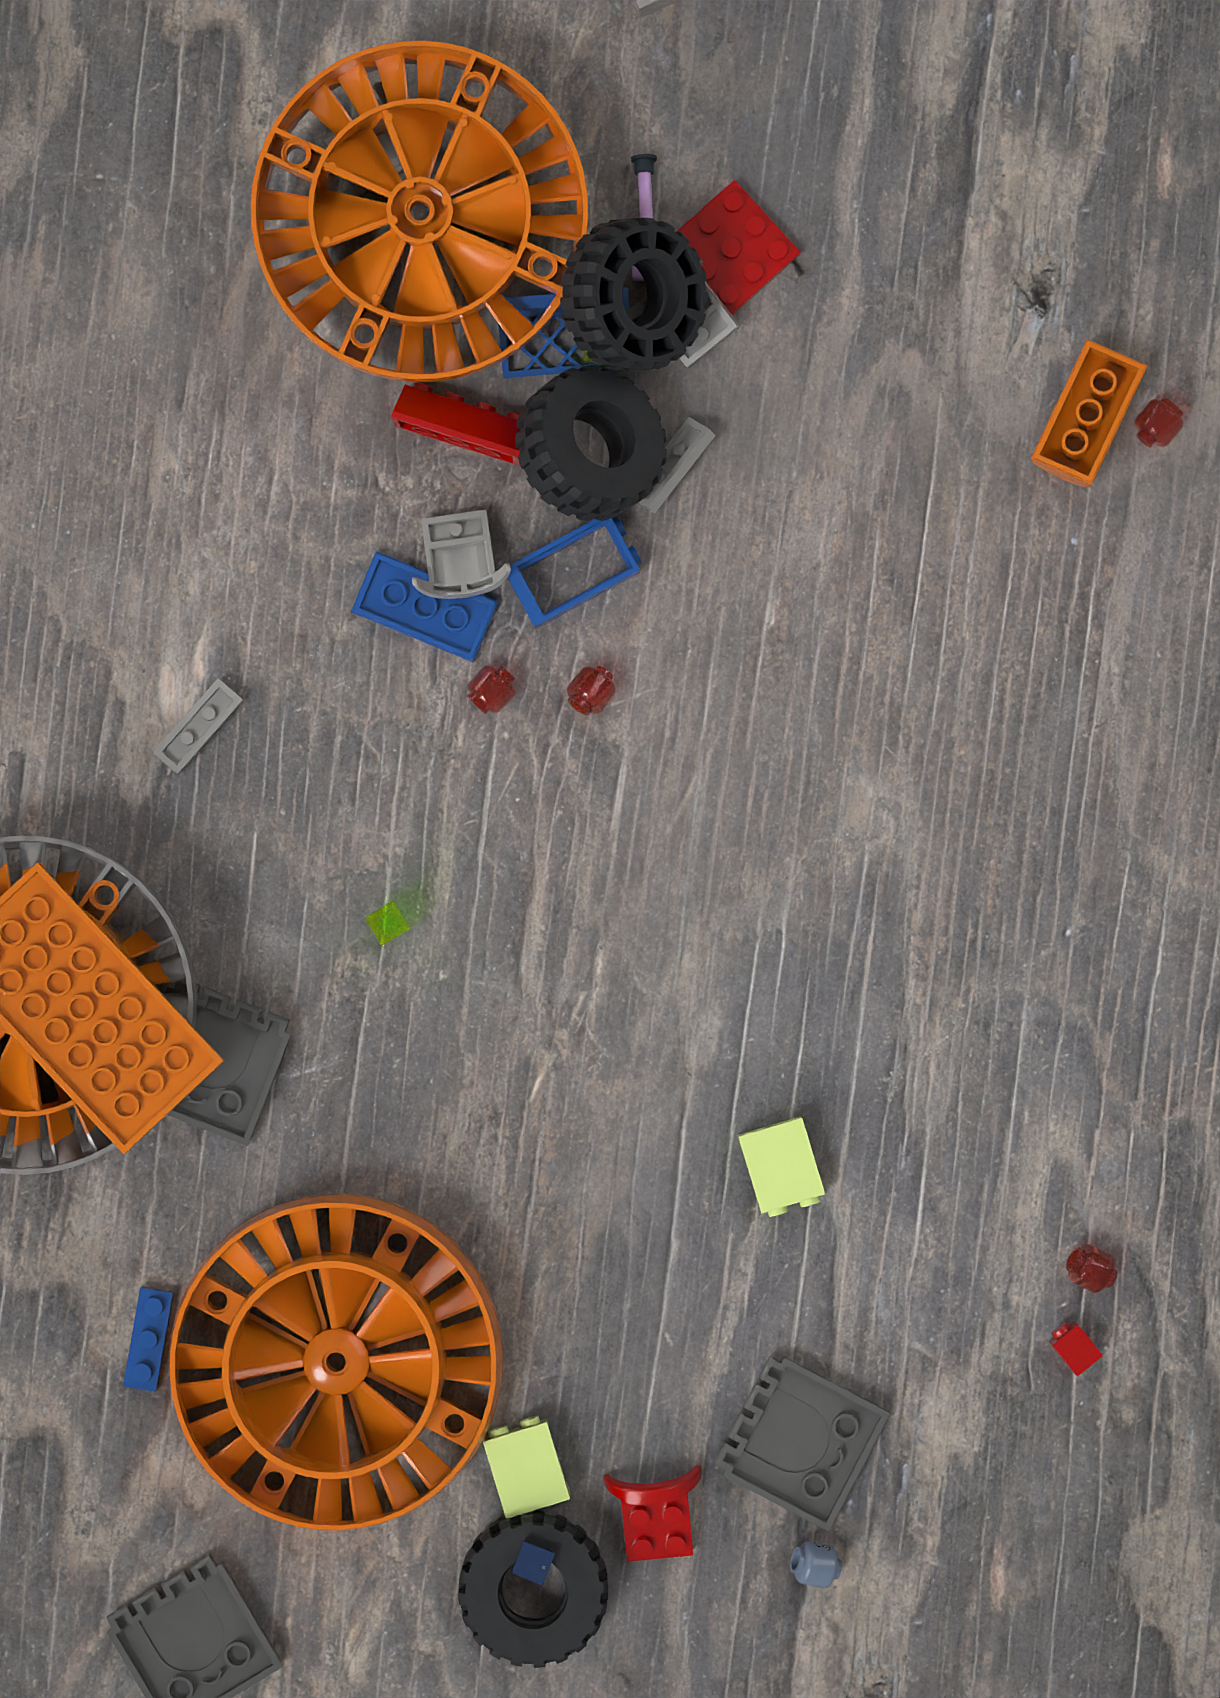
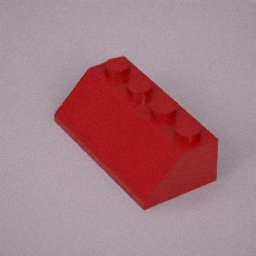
M414 382L413 387L404 385L391 415L395 427L520 466L518 460L520 452L516 448L515 440L516 434L520 431L517 428L519 414L508 412V416L495 413L496 408L485 403L477 402L475 407L463 403L465 398L453 393L446 392L445 396L432 393V387L422 383Z

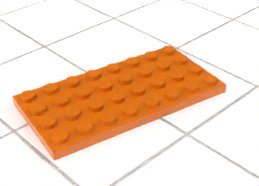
M37 862L0 897V1023L123 1154H126L225 1060L40 862Z

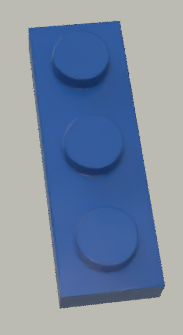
M140 1287L123 1386L154 1392L158 1390L174 1292Z

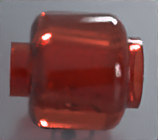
M1167 398L1150 400L1134 419V425L1139 431L1136 437L1149 448L1153 445L1158 447L1168 446L1183 428V420L1181 418L1183 412Z
M485 665L468 682L467 688L470 693L467 697L484 714L488 711L498 713L516 695V690L511 684L515 678L502 665L498 669L491 665Z
M585 666L581 668L567 686L568 703L577 712L586 716L601 713L616 693L615 685L612 682V674L602 666H597L596 668Z
M1092 1244L1076 1247L1067 1259L1066 1270L1068 1271L1069 1279L1072 1283L1089 1292L1099 1293L1106 1287H1111L1117 1278L1115 1258L1110 1253Z

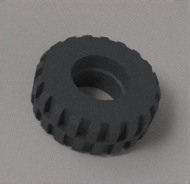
M653 218L610 220L609 223H601L593 227L590 234L583 235L575 246L577 248L576 251L570 253L565 264L567 265L566 272L562 274L560 286L563 287V297H560L561 309H564L566 316L564 322L568 331L573 333L574 342L581 351H588L587 356L595 363L604 364L606 368L613 370L645 371L660 369L668 366L671 361H677L687 351L686 347L692 346L699 335L697 331L704 323L706 317L704 313L705 304L708 303V292H706L705 287L707 277L705 270L701 268L699 263L701 259L695 248H691L688 245L690 241L680 231L674 232L675 229L672 225L664 221H655ZM632 266H635L641 273L647 290L645 310L636 324L628 317L622 301L623 282Z
M582 366L580 369L571 368L563 371L530 396L524 404V411L520 413L517 421V428L520 429L515 437L516 448L520 452L518 460L521 469H524L528 476L526 480L532 488L535 487L541 494L540 498L544 502L557 507V511L567 516L574 514L577 519L591 521L594 518L599 521L610 519L615 515L622 514L646 498L653 491V486L659 483L663 474L661 466L666 463L667 449H664L666 433L665 429L661 427V417L657 408L654 409L648 401L650 400L648 395L643 390L640 391L636 388L632 380L625 376L620 377L617 375V372L610 369L602 368L599 371L598 367ZM574 420L588 423L601 434L609 451L608 468L594 464L580 451L573 433Z
M534 1510L533 1513L521 1514L504 1520L498 1519L490 1524V1527L484 1533H480L463 1561L458 1590V1602L461 1605L463 1621L466 1627H469L472 1631L474 1640L480 1646L484 1645L490 1650L489 1654L499 1660L503 1657L510 1660L511 1665L522 1667V1663L533 1664L534 1668L545 1667L546 1663L554 1661L557 1664L568 1660L570 1654L575 1651L579 1653L585 1648L587 1641L596 1635L601 1626V1621L606 1613L609 1585L607 1568L595 1541H591L582 1527L568 1522L564 1516L559 1514L552 1516L545 1514V1511ZM524 1540L555 1551L552 1564L560 1571L565 1583V1595L561 1605L554 1613L543 1618L531 1619L516 1614L507 1606L502 1593L504 1576L511 1566L515 1564Z

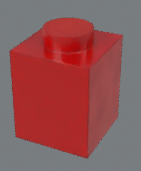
M1074 1321L1070 1325L1067 1322L1062 1323L1051 1333L1054 1338L1049 1341L1050 1345L1077 1377L1103 1357L1098 1348Z

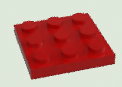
M735 179L677 230L690 241L688 245L697 251L703 261L701 268L705 270L706 282L731 315L735 314L801 253Z

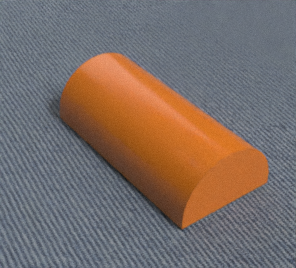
M1087 339L1032 454L1031 461L1039 468L1062 480L1082 487H1091L1148 365Z

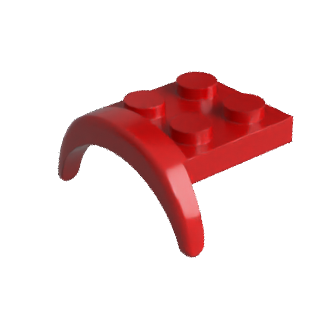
M696 1465L690 1472L678 1478L655 1483H630L617 1480L609 1474L603 1475L606 1489L612 1495L621 1499L627 1562L693 1556L688 1492L699 1483L702 1474L701 1466Z

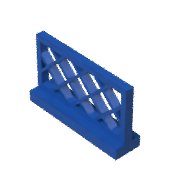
M628 287L622 288V301L625 311L629 309ZM556 294L505 299L524 317L537 316L531 323L534 326L543 316ZM561 307L554 317L562 324L550 338L540 331L539 335L547 342L539 352L533 356L524 347L520 349L532 359L524 370L509 371L508 358L502 361L503 379L560 374L571 368L580 369L582 366L598 367V370L606 367L604 364H594V361L586 365H580L570 357L578 347L576 344L566 353L552 341L561 329L566 326L564 320L557 315L565 313ZM498 324L500 349L503 351L507 348L506 338H509ZM549 344L565 356L556 367L547 368L537 359ZM567 359L575 365L561 367ZM534 362L542 367L541 369H529Z

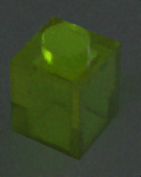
M394 900L365 917L381 946L388 945L412 930V927Z

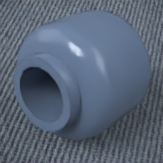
M806 1541L800 1547L794 1549L790 1561V1570L801 1584L827 1588L834 1579L840 1577L842 1561L838 1559L837 1551L833 1546Z

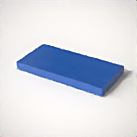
M376 551L351 613L473 663L498 601L482 594L456 599H439L424 595L413 586L412 577L429 581L428 572Z

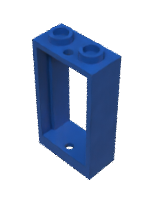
M618 516L603 521L594 519L510 564L511 571L508 580L535 630L640 573L637 565L641 564L642 560L635 547L632 545L628 548L622 536L627 533ZM605 527L627 569L543 614L520 572Z

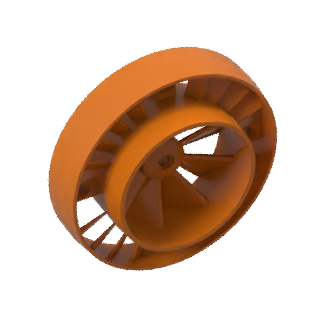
M401 41L382 44L354 53L321 71L297 92L275 120L263 144L252 183L251 227L255 250L268 285L285 314L310 341L333 358L370 375L397 381L438 382L457 379L483 371L518 352L540 333L561 307L560 297H563V287L560 286L561 278L567 269V265H565L567 259L529 243L530 233L575 241L573 252L577 249L575 247L577 242L583 235L587 234L588 196L584 171L570 133L558 113L528 80L507 65L475 50L443 42ZM405 64H417L418 98H408ZM444 65L465 70L450 103L439 100ZM378 70L387 100L386 104H378L367 75L368 72ZM478 82L482 84L485 88L483 94L479 97L468 95L465 90L470 83ZM496 84L508 90L527 106L501 134L482 118ZM339 86H342L359 114L354 120L351 119L332 92ZM309 110L336 135L326 150L291 134ZM545 126L552 135V138L518 158L513 148ZM446 129L454 131L437 173L434 179H430ZM386 132L389 133L407 178L406 180L402 181L377 136ZM294 149H302L306 152V158L300 164H292L288 160L289 153ZM562 161L566 162L569 171L568 175L528 186L525 175ZM276 166L311 182L309 196L268 190L274 167ZM504 171L507 174L505 178L451 199V196ZM336 175L387 197L388 202L383 203L331 191L330 187ZM576 201V214L531 215V204ZM421 204L428 207L430 212L424 220H415L410 214L412 208L416 205ZM309 219V226L266 230L265 220ZM452 223L516 245L513 251H510L452 226ZM389 224L391 228L389 231L333 265L326 248ZM435 243H437L468 305H457L433 246ZM405 245H411L394 312L392 313L380 303ZM315 248L317 252L313 256L275 270L273 269L271 260ZM540 260H545L551 264L552 271L547 276H538L533 270L534 264ZM327 274L330 279L328 282L296 305H291L287 299L288 297ZM515 276L556 294L543 316L534 326L502 296V293L508 288ZM345 298L357 308V311L340 349H337L321 338L313 329ZM486 308L512 342L503 351H501L479 314ZM462 323L476 363L464 367L452 326ZM388 325L402 328L396 370L371 364ZM362 327L371 328L374 331L372 341L365 344L358 342L355 337L358 329ZM423 330H432L436 372L424 374Z
M345 1193L310 1195L276 1205L250 1218L228 1234L199 1266L186 1288L173 1324L169 1348L171 1393L179 1423L195 1456L216 1482L238 1501L262 1515L296 1527L337 1531L365 1528L391 1521L426 1504L449 1486L472 1460L487 1434L500 1396L503 1376L501 1327L492 1297L478 1269L459 1245L434 1223L410 1209L376 1197ZM329 1208L331 1250H320L316 1209ZM356 1210L368 1211L392 1219L374 1255L351 1250ZM287 1214L290 1216L302 1256L293 1260L276 1218ZM250 1231L254 1233L276 1268L269 1275L266 1274L240 1239ZM399 1233L405 1236L407 1239L406 1249L396 1251L391 1248L389 1244L391 1235ZM421 1234L436 1245L439 1250L411 1278L402 1269ZM219 1257L254 1287L249 1294L207 1273ZM312 1269H319L331 1327H327L311 1272ZM459 1270L465 1280L430 1301L426 1294ZM381 1281L390 1286L358 1332H356L354 1328L379 1282ZM221 1291L226 1295L227 1305L224 1308H218L212 1304V1292ZM190 1305L230 1325L223 1349L179 1343L181 1330ZM478 1305L480 1306L483 1316L446 1328L442 1327V1320ZM252 1307L260 1310L310 1343L307 1344L250 1313ZM425 1333L430 1348L370 1356V1350ZM490 1345L491 1355L447 1357V1350ZM334 1352L341 1353L346 1360L345 1367L341 1369L331 1367L328 1362L329 1354ZM304 1367L303 1371L241 1388L236 1382ZM222 1368L221 1379L179 1384V1370ZM367 1376L424 1406L425 1408L417 1422L413 1421L363 1381ZM445 1380L490 1386L484 1415L481 1416L442 1396ZM316 1389H318L320 1393L291 1447L279 1446L280 1440ZM342 1394L348 1395L366 1456L353 1463L350 1460ZM226 1398L228 1408L192 1423L190 1422L186 1410ZM451 1414H458L463 1418L464 1426L459 1430H452L447 1426L446 1418ZM237 1426L242 1435L211 1458L204 1447ZM425 1428L466 1448V1451L452 1469L418 1439ZM257 1450L268 1460L249 1494L230 1478ZM402 1454L429 1491L422 1495L418 1493L397 1460L398 1456ZM377 1469L393 1508L392 1511L382 1512L370 1471ZM273 1471L279 1472L284 1478V1485L281 1487L271 1486L267 1481V1474ZM296 1474L318 1479L313 1518L299 1516L278 1509ZM342 1478H349L353 1511L352 1520H342Z

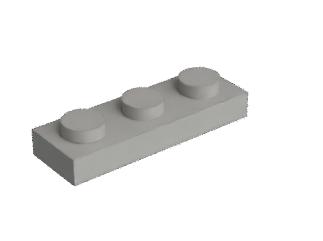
M688 417L664 448L667 449L666 463L661 466L663 474L659 483L654 485L653 491L638 503L656 513L716 435L709 428Z
M218 678L153 753L179 775L244 700Z

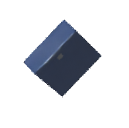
M524 1540L512 1573L543 1585L555 1556V1551Z

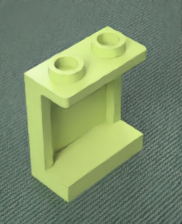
M801 1116L737 1135L761 1213L768 1212L769 1217L788 1212V1205L800 1202L801 1207H806L820 1202L819 1196L825 1195V1191Z
M539 1415L521 1420V1426L508 1430L507 1425L493 1428L488 1431L489 1436L483 1440L506 1519L569 1500L571 1496L549 1429L548 1419L540 1420Z

